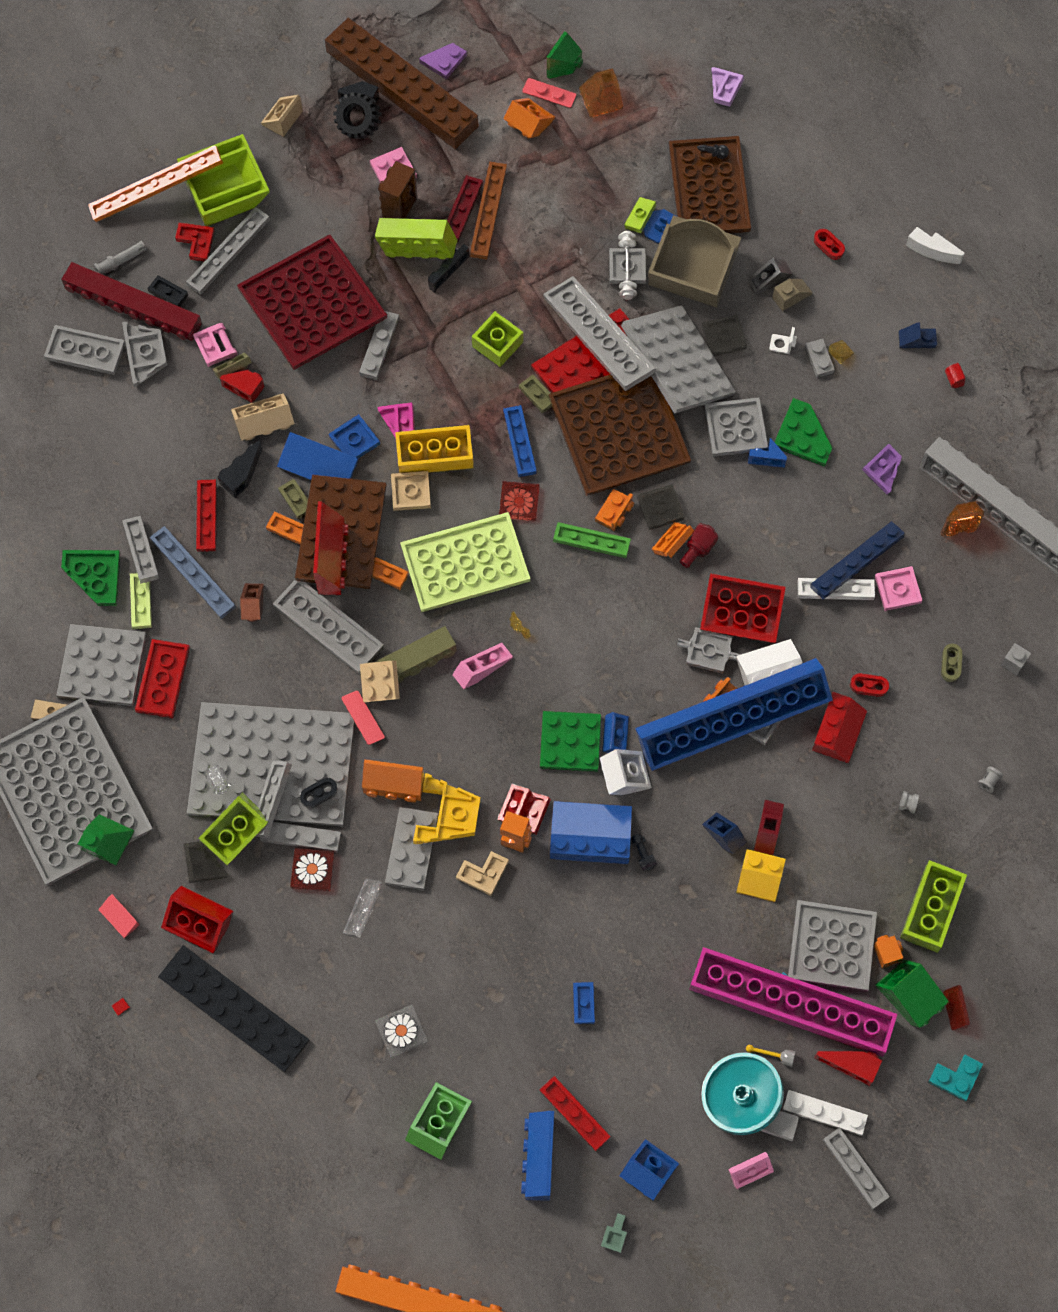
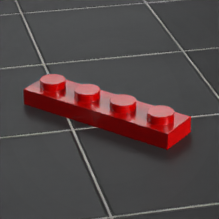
M216 479L197 480V552L216 551Z
M555 1076L539 1090L595 1152L610 1139L611 1136Z

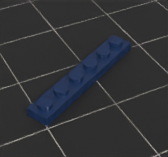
M891 521L812 582L810 588L824 600L900 541L905 533Z

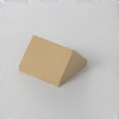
M293 95L279 98L261 124L284 137L303 112L301 97Z

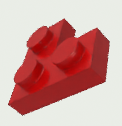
M179 223L175 239L176 242L192 244L189 253L190 260L205 262L209 257L215 230L214 227Z

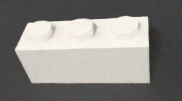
M791 639L736 656L745 685L802 664L801 657Z

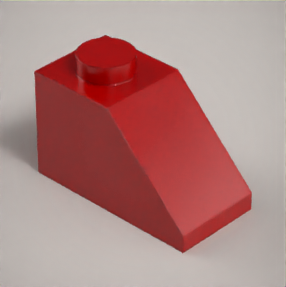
M248 370L220 377L222 387L250 403L256 400L265 387L262 376Z

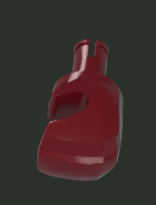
M699 523L694 529L691 540L686 543L689 550L679 561L685 568H689L698 556L705 557V555H708L717 543L719 536L712 526Z

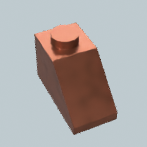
M245 583L240 597L241 620L253 622L261 619L264 584Z

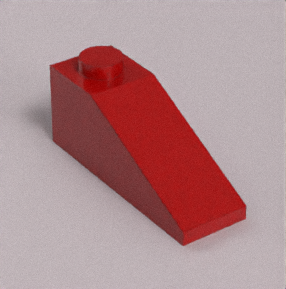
M818 1051L814 1059L869 1086L873 1083L882 1063V1060L878 1059L879 1056L870 1051L867 1053L864 1051Z

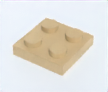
M428 471L391 474L393 511L431 508Z
M396 660L360 664L363 702L400 699Z

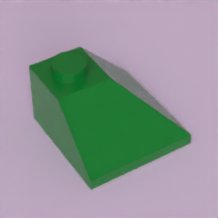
M565 31L547 56V78L549 79L573 74L583 63L581 48Z
M99 814L86 827L77 845L81 850L117 866L135 831Z

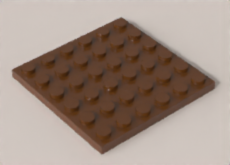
M610 374L548 395L586 496L691 462L671 407L652 376L626 391Z

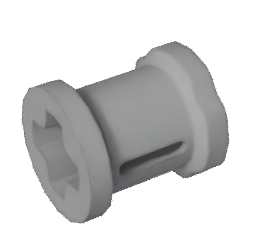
M988 767L986 769L987 773L982 780H979L978 785L983 790L993 793L995 784L998 779L1003 777V774L996 768Z

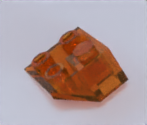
M613 68L596 72L579 87L590 118L623 109L619 83Z
M975 501L956 505L946 518L941 530V536H955L960 532L966 531V533L976 531L982 521L984 511Z

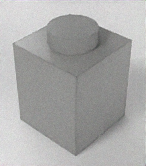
M1014 643L1000 666L1017 676L1031 653Z

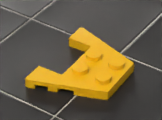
M425 773L422 792L442 795L437 827L416 825L413 844L475 836L481 797L459 787L454 788L448 785L447 782L439 781L432 778V775Z

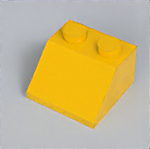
M747 849L736 893L775 902L786 859Z

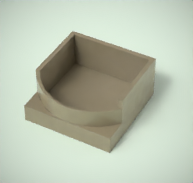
M673 215L670 224H666L649 269V285L717 308L740 247L741 237L726 233L720 227L705 220L683 219Z

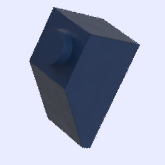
M717 812L702 824L716 842L731 854L740 850L747 843L738 825Z

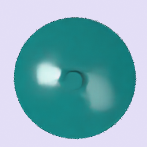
M736 1053L724 1057L710 1069L702 1086V1104L708 1117L718 1128L735 1135H749L767 1127L778 1115L784 1098L783 1083L777 1070L765 1058L752 1053Z

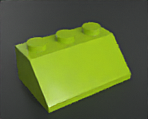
M242 792L198 839L228 865L263 829L268 821L257 805Z

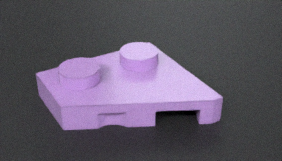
M712 67L714 102L730 107L744 81V75Z

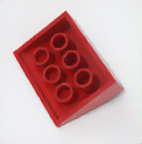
M318 501L313 574L318 595H341V590L345 589V577H342V573L346 571V559H343L344 553H347V542H344L345 536H348V524H345L343 516L322 501Z
M710 573L700 630L776 643L786 587Z

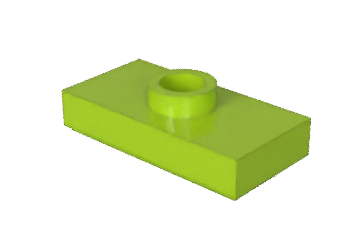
M639 197L624 224L625 229L641 233L656 207V201Z

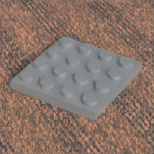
M70 624L56 694L57 698L78 700L84 697L86 701L134 706L146 632Z
M797 900L788 976L807 983L868 992L877 912Z

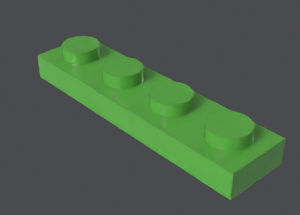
M558 522L553 542L627 558L631 539Z

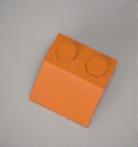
M525 98L512 100L503 119L508 122L510 127L520 130L523 136L533 138L538 137L553 122L555 116L531 99Z

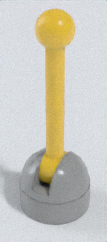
M752 1045L746 1046L748 1053L757 1052L778 1057L782 1064L789 1067L793 1066L796 1051L784 1050L779 1054L754 1048Z

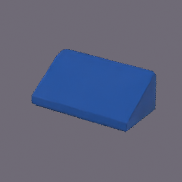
M614 712L605 716L603 752L610 753L616 749L626 750L629 716Z

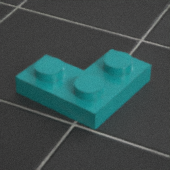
M965 1054L956 1072L937 1063L928 1083L966 1101L983 1063Z

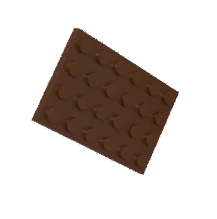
M739 136L669 141L677 217L705 220L720 227L726 233L751 232ZM725 145L729 149V155L725 159H719L717 156L712 157L711 153L698 150L697 146Z
M312 475L295 581L315 583L313 569L318 501H322L343 516L345 524H348V536H345L344 542H347V553H344L343 559H346V571L342 573V577H345V586L371 589L387 487L385 482Z

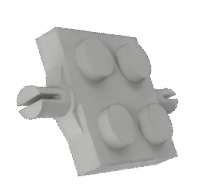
M695 627L690 641L678 638L677 646L687 648L688 657L686 665L723 674L725 664L729 659L737 661L736 656L742 655L731 652L732 636L703 631Z

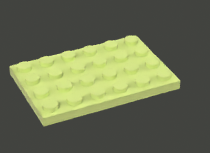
M509 512L400 542L421 612L530 582V576Z

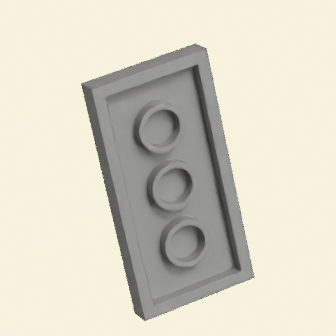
M55 325L44 358L48 361L115 375L126 343L122 339Z
M399 808L385 879L386 885L424 891L433 842L413 844L416 825L436 827L438 813Z

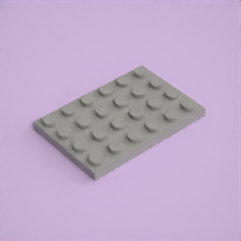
M682 305L623 321L621 327L627 337L655 367L656 373L651 376L674 414L731 397L735 394L736 391Z

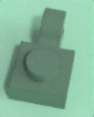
M617 1213L614 1226H607L601 1247L621 1253L627 1232L621 1230L625 1215Z

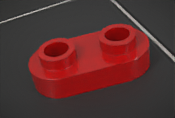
M827 229L816 231L814 235L815 245L830 259L838 260L842 258L845 251L844 244Z
M858 673L851 678L850 688L857 694L881 697L888 692L889 682L882 676ZM856 683H861L863 686L858 687ZM879 685L882 689L877 690L875 686Z

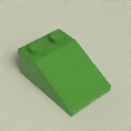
M436 1082L413 1121L405 1141L441 1160L472 1101Z

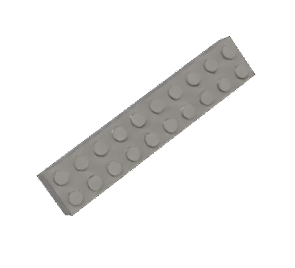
M938 437L926 450L919 468L1058 575V528L1056 525L1041 516L1038 510L1028 506L1024 499L1015 496L1007 486H1002L996 481L994 476L984 472L977 463L967 459L964 453L954 449L947 440Z

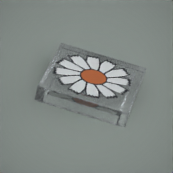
M412 1004L375 1020L390 1058L428 1043Z

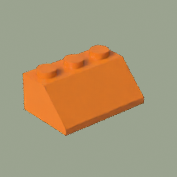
M364 759L362 790L367 796L377 797L381 795L390 800L402 798L412 803L416 802V800L421 801L424 783L423 767Z

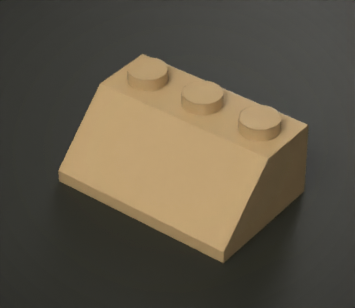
M284 393L231 409L241 440L249 441L254 439L255 436L261 434L269 435L274 430H285L294 425L291 410Z

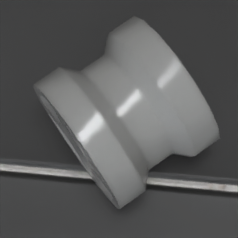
M903 791L899 810L903 811L906 809L914 814L919 795H910L908 792Z

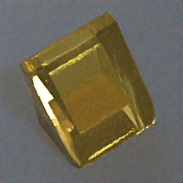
M843 340L831 344L828 350L839 363H842L854 354Z

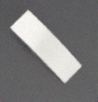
M916 227L907 239V247L928 258L952 264H960L962 262L964 252L938 233L931 237Z

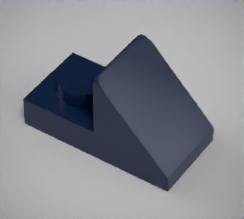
M920 322L903 328L898 332L899 348H936L937 346L936 328L920 329Z

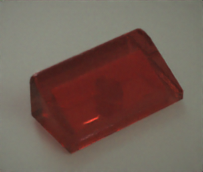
M956 985L943 991L944 996L949 1001L946 1004V1009L952 1030L965 1029L970 1024L962 987Z

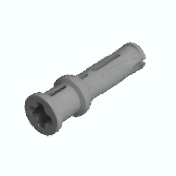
M139 241L137 244L113 257L107 256L106 260L98 264L94 263V269L102 275L112 270L116 271L119 265L146 252L147 249L144 247V243Z

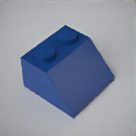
M645 1139L619 1176L628 1184L641 1191L645 1196L654 1200L679 1163Z

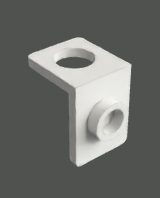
M792 327L790 337L772 334L769 350L790 354L791 347H795L797 336H793L795 328ZM776 340H782L784 341L785 346L782 348H777L774 345V342Z

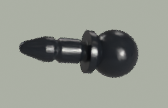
M725 145L697 146L698 150L711 153L712 157L717 156L719 159H725L729 155V149Z

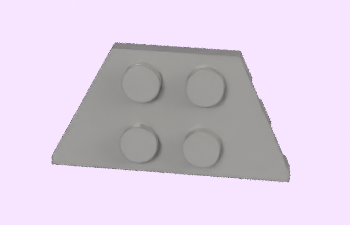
M122 322L134 387H137L167 366L162 333L159 329H149L141 325L137 327L129 325L128 322Z

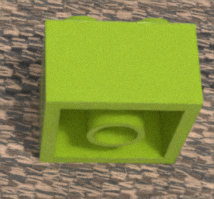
M494 312L472 335V347L499 367L523 343V331L497 312Z

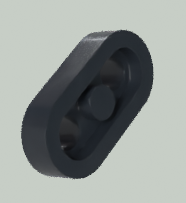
M324 778L305 788L300 794L302 805L306 808H314L333 798L338 791L337 784L331 778ZM331 787L330 792H325L324 789ZM313 796L314 800L307 801V798Z

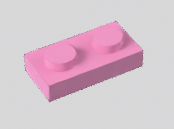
M766 1152L728 1169L736 1189L774 1172Z

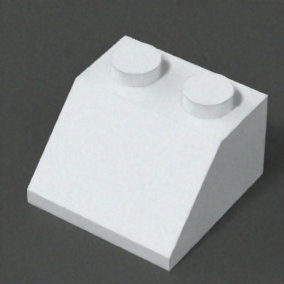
M616 749L600 757L609 794L625 795L652 788L642 751Z

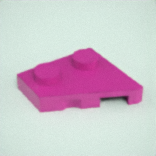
M412 402L378 407L379 413L395 438V432L415 430L414 405Z

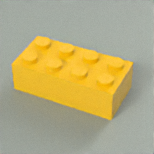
M469 425L395 432L399 473L428 471L429 473L474 468Z

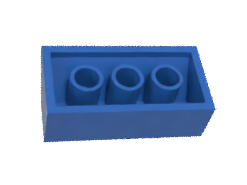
M554 1111L529 1113V1119L525 1118L524 1131H528V1139H524L523 1152H527V1160H523L522 1173H526V1181H522L521 1194H525V1200L550 1201Z

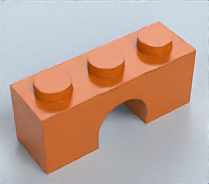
M507 811L500 828V835H502L501 845L522 853L525 847L529 848L532 840L530 819Z

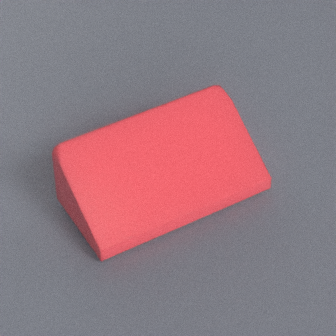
M112 894L99 908L103 916L124 939L139 926V923Z

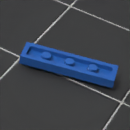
M522 406L504 408L503 413L518 478L537 474Z

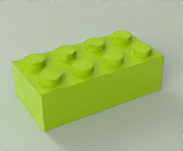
M379 218L375 233L377 242L388 257L453 258L457 244V238L447 220Z
M929 860L922 874L900 939L938 953L942 948L967 874Z

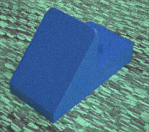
M771 438L769 439L768 451H764L761 448L750 449L748 464L785 468L787 456Z

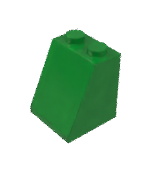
M903 960L875 985L910 1025L919 1028L927 1025L930 1018L934 1014L940 1013L949 1002L922 964Z

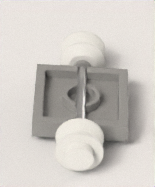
M624 231L618 236L620 240L618 246L620 248H609L610 284H619L621 289L619 296L630 300L637 295L635 290L637 284H646L645 248H634L636 246L634 241L636 235L631 231Z

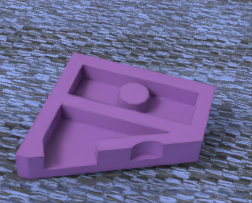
M451 43L420 57L419 63L447 79L467 56V51Z
M888 444L862 470L888 495L892 490L891 487L902 456Z

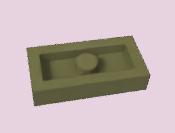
M242 353L212 370L215 376L220 379L222 375L246 369L252 362L246 353Z
M531 375L519 385V389L542 414L552 407L548 397L550 392L534 375Z
M295 479L280 486L278 490L296 518L300 519L305 516L308 499Z

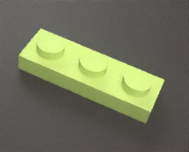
M130 574L132 629L152 628L150 582L140 584L138 574Z

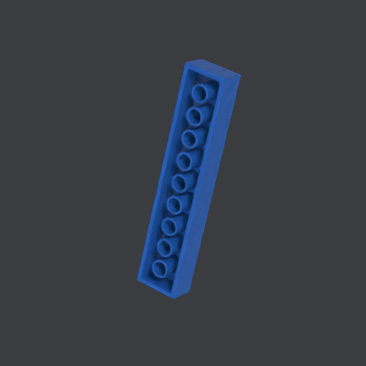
M815 658L635 729L645 760L653 771L833 700L824 668Z

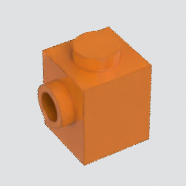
M884 935L877 938L873 947L881 968L900 963L903 959L901 953L903 948L901 942L896 940L895 935L891 937Z

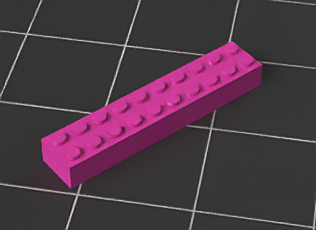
M704 947L689 988L691 991L852 1047L873 1052L881 1057L887 1051L897 1018L896 1013Z

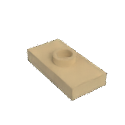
M35 700L31 719L39 720L67 705Z

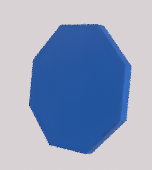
M665 209L653 211L643 229L645 237L655 243H660L666 224H670L674 214Z

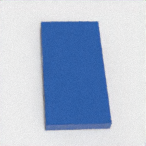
M290 432L277 467L310 480L312 475L352 479L359 458Z

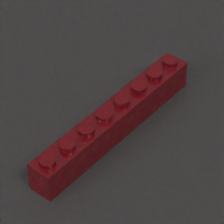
M71 262L61 279L64 288L68 292H76L87 300H95L101 306H109L118 313L128 314L132 319H140L149 326L159 327L166 333L171 332L182 340L193 341V334L197 333L202 325L200 315L74 262Z

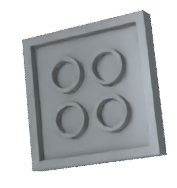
M759 397L704 405L713 457L749 453L750 449L761 448L764 451L768 450Z

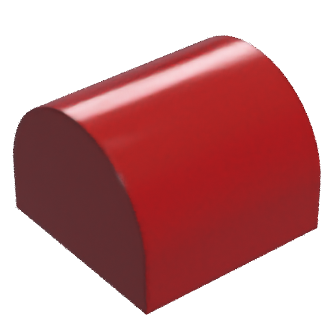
M955 363L947 367L945 374L951 387L958 388L964 386L965 375L960 364Z

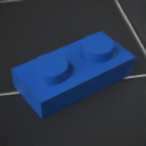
M593 982L573 983L574 1024H595Z

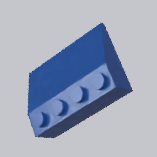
M554 801L550 859L629 864L632 806Z

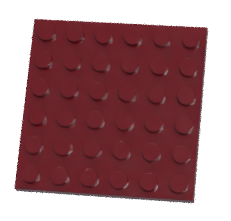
M331 234L237 285L238 290L293 370L387 319L386 312Z

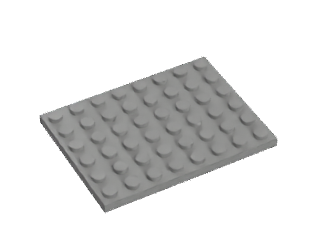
M84 697L0 739V795L46 886L100 859L81 850L77 845L86 827L99 814L133 829L135 832L129 843L153 831L145 812Z
M201 702L187 815L218 818L242 792L258 806L272 761H285L292 764L273 822L343 827L355 724L352 716L346 712ZM324 778H331L336 782L338 791L333 798L314 808H306L302 805L300 800L302 790ZM326 787L324 791L330 792L331 787ZM313 796L307 798V801L314 800Z

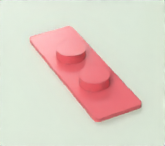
M531 78L527 79L522 90L523 93L568 108L572 107L576 98V93Z
M359 691L342 696L343 703L367 744L371 745L384 739V734L366 703L363 702Z

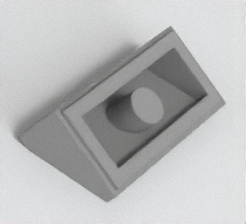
M779 1111L772 1123L760 1131L793 1141L799 1117Z

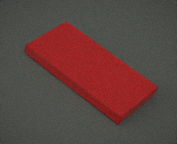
M156 639L151 640L135 707L136 713L174 718L190 650L189 645Z

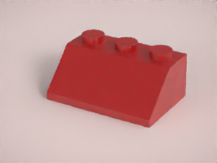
M832 692L833 701L828 703L812 751L849 764L867 710L852 698Z
M180 886L170 896L161 928L214 953L229 927L233 910Z

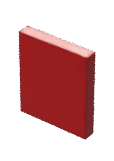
M124 998L112 1005L118 1016L130 1008Z

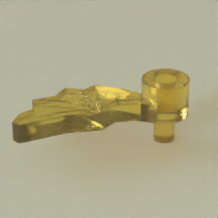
M512 611L509 618L510 626L515 631L521 632L525 639L530 638L531 633L529 629L522 626V622L517 618L515 612Z

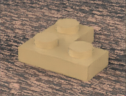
M491 851L483 868L464 860L456 879L492 896L509 863V859Z

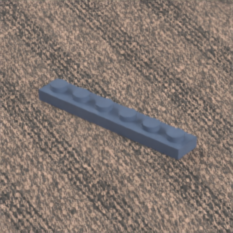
M165 526L150 537L155 546L220 619L236 608L235 604Z

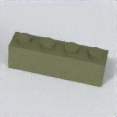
M446 626L377 660V662L396 660L399 684L404 678L420 673L421 669L432 667L443 658L452 657L457 649L454 640Z

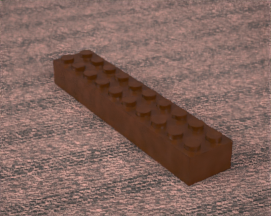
M347 18L325 39L326 52L365 82L377 86L382 95L455 150L479 127L478 115L350 18Z

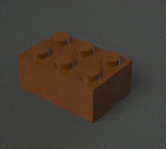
M395 161L393 166L389 167L386 174L387 177L384 181L380 182L378 187L380 192L379 200H381L380 209L382 210L383 218L406 219L418 198L415 169Z

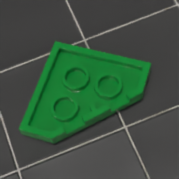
M793 398L776 437L775 444L784 452L825 467L832 451V446L811 404Z
M63 550L62 570L98 606H117L120 551Z

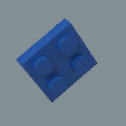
M359 414L328 434L339 451L356 458L362 457L380 445L378 438Z

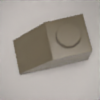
M788 279L774 287L772 298L783 312L812 295L813 292L803 279Z

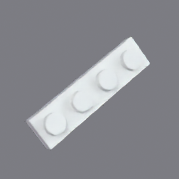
M798 578V598L822 599L810 588L811 583L817 578ZM850 579L825 599L874 600V580Z
M791 1090L787 1092L782 1110L831 1127H840L841 1130L859 1136L863 1135L868 1117L866 1114Z

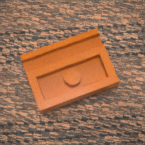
M674 522L653 546L652 551L657 555L665 557L668 555L672 558L691 536L694 529L690 525L687 527L685 524Z

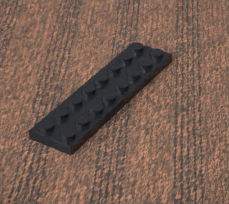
M184 945L158 976L159 979L284 1073L310 1041L306 1036Z

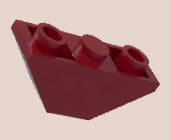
M769 800L764 801L754 851L773 856L784 804Z

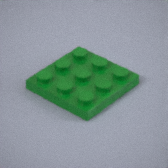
M543 711L540 769L598 772L601 714Z

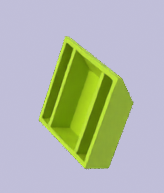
M243 134L215 144L223 164L185 181L205 226L254 209L270 192ZM210 147L204 148V149H202V150H199V151H196V152L191 153V154H189V155H186V156H183V157H181V158H178V159H177V162H181V161H183V160H185V159H187V158H189V157H191V156H193V155H196V154H198V153H200V152H202V151H204V150H206V149H208V148H210Z

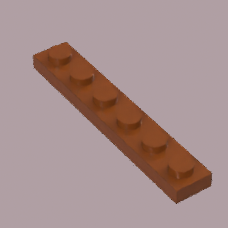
M489 161L470 250V257L488 260L507 164Z

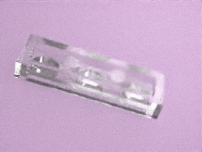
M373 879L364 880L343 934L349 937L361 938L383 883Z

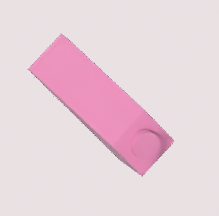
M500 643L461 661L453 676L461 687L466 689L503 666L513 656L503 643Z

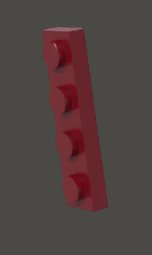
M466 175L447 219L457 238V242L461 238L483 185V180Z

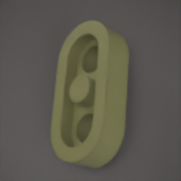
M948 644L942 651L941 676L947 682H955L961 675L962 649L957 644ZM948 653H953L955 657H950ZM947 671H952L954 675H949Z

